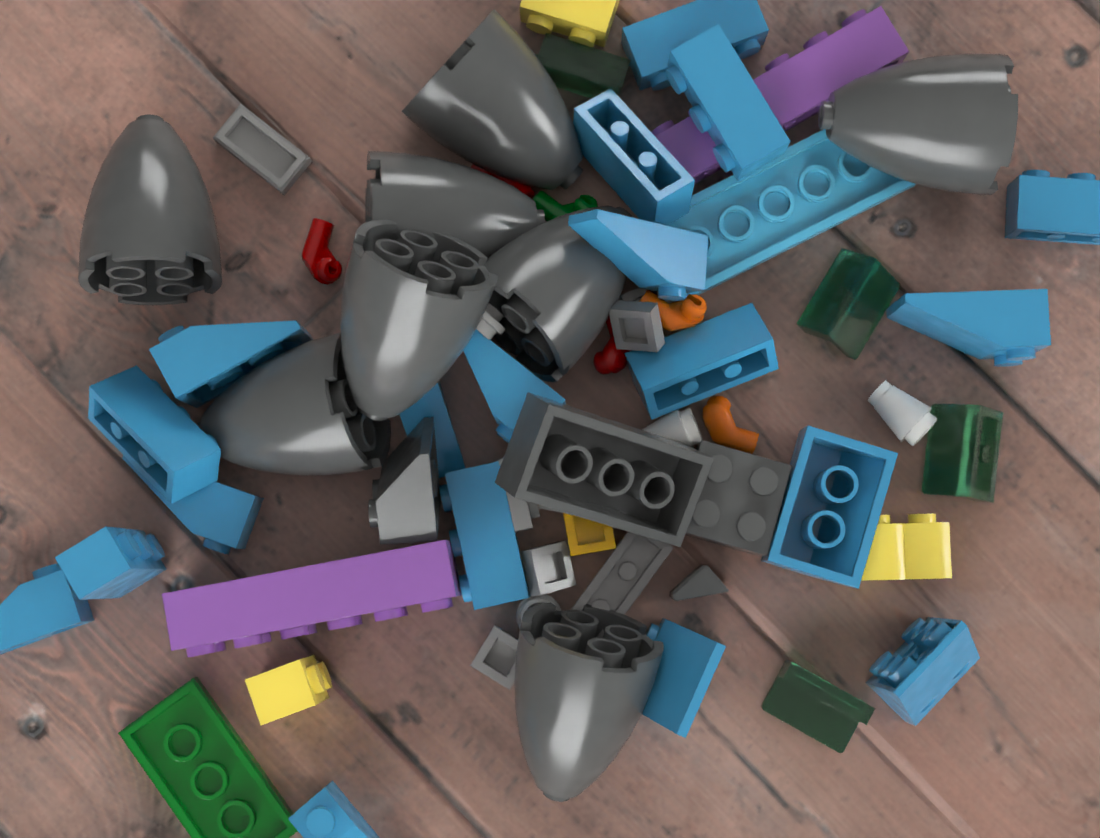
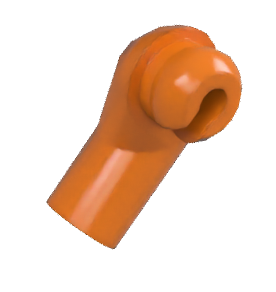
M647 290L639 301L658 303L662 328L668 331L696 326L703 320L707 310L705 300L697 294H689L685 300L667 303L663 299H659L658 295L651 290Z
M720 395L710 397L707 405L703 408L702 419L711 439L716 444L753 454L759 433L736 426L730 412L731 403L726 397Z

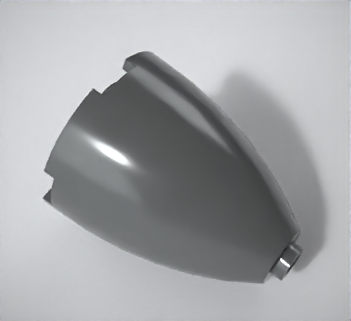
M495 9L490 12L402 110L414 124L445 148L475 166L502 178L547 190H554L560 185L566 190L583 172V169L578 165L583 159L578 135L555 83L523 38Z
M965 53L932 56L881 68L856 78L831 92L829 100L822 101L820 104L818 116L819 129H826L827 138L847 154L893 177L951 192L992 195L998 190V183L994 181L997 171L1001 166L1009 167L1015 143L1018 120V94H1011V88L1008 85L1007 74H1012L1014 64L1011 58L1005 54Z
M147 114L137 117L135 121L126 126L113 143L98 172L84 215L80 239L78 282L90 294L97 293L101 289L118 295L119 303L152 306L187 303V295L204 290L205 293L213 294L222 285L220 244L215 215L207 188L185 143L174 128L157 115Z
M368 151L367 170H375V179L367 180V188H365V223L374 220H390L397 224L395 233H398L395 241H398L400 232L403 230L419 231L433 239L435 237L432 232L454 236L476 248L488 258L518 236L545 222L544 210L536 209V203L532 198L512 185L487 173L434 157L409 153Z
M607 205L581 209L558 216L523 233L487 258L485 267L490 273L498 275V281L489 303L503 315L499 323L505 329L501 335L495 334L494 336L507 351L518 355L515 360L540 380L557 382L582 357L603 329L609 318V310L619 299L627 280V276L605 255L592 247L568 225L569 216L600 209L632 217L622 207L615 208Z
M390 220L369 221L360 225L356 230L346 267L341 298L340 330L346 378L354 402L361 409L362 414L377 421L396 417L414 405L447 373L472 338L498 281V275L490 273L485 267L487 257L466 242L454 236L432 232L435 237L433 239L429 235L415 230L401 231L398 241H395L398 233H395L397 224Z
M341 332L308 341L259 364L224 390L203 413L201 421L198 423V427L206 434L213 436L221 448L220 458L255 470L285 475H337L380 467L387 459L391 441V421L388 418L383 421H377L366 417L354 402L346 378L342 357Z
M550 602L529 608L522 617L515 662V710L524 756L536 786L543 791L544 796L564 802L578 796L594 783L614 761L631 736L653 688L664 645L663 642L654 641L646 636L647 626L627 615L613 610L608 611L595 608L587 604L584 605L582 611H555L556 606ZM603 629V638H596Z

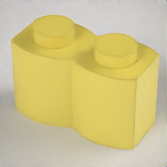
M908 514V523L890 524V515H880L861 581L952 578L949 522H936V514Z

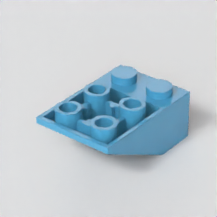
M928 617L924 621L922 618H918L901 635L905 642L893 654L889 651L882 654L870 667L869 671L873 675L866 684L905 722L916 726L980 659L969 628L962 620Z

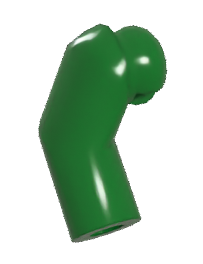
M542 190L533 198L536 203V209L544 210L545 221L581 209L598 207L596 199L590 195H580L575 202L564 205Z

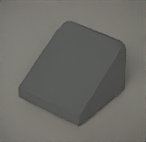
M699 565L670 591L669 596L672 600L679 601L724 593L729 590L708 565Z

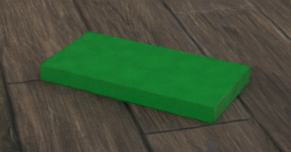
M193 677L118 733L191 838H289L298 832L288 820L294 814L198 677Z

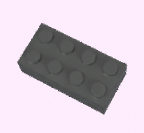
M528 392L495 483L514 498L681 547L714 458L689 445Z

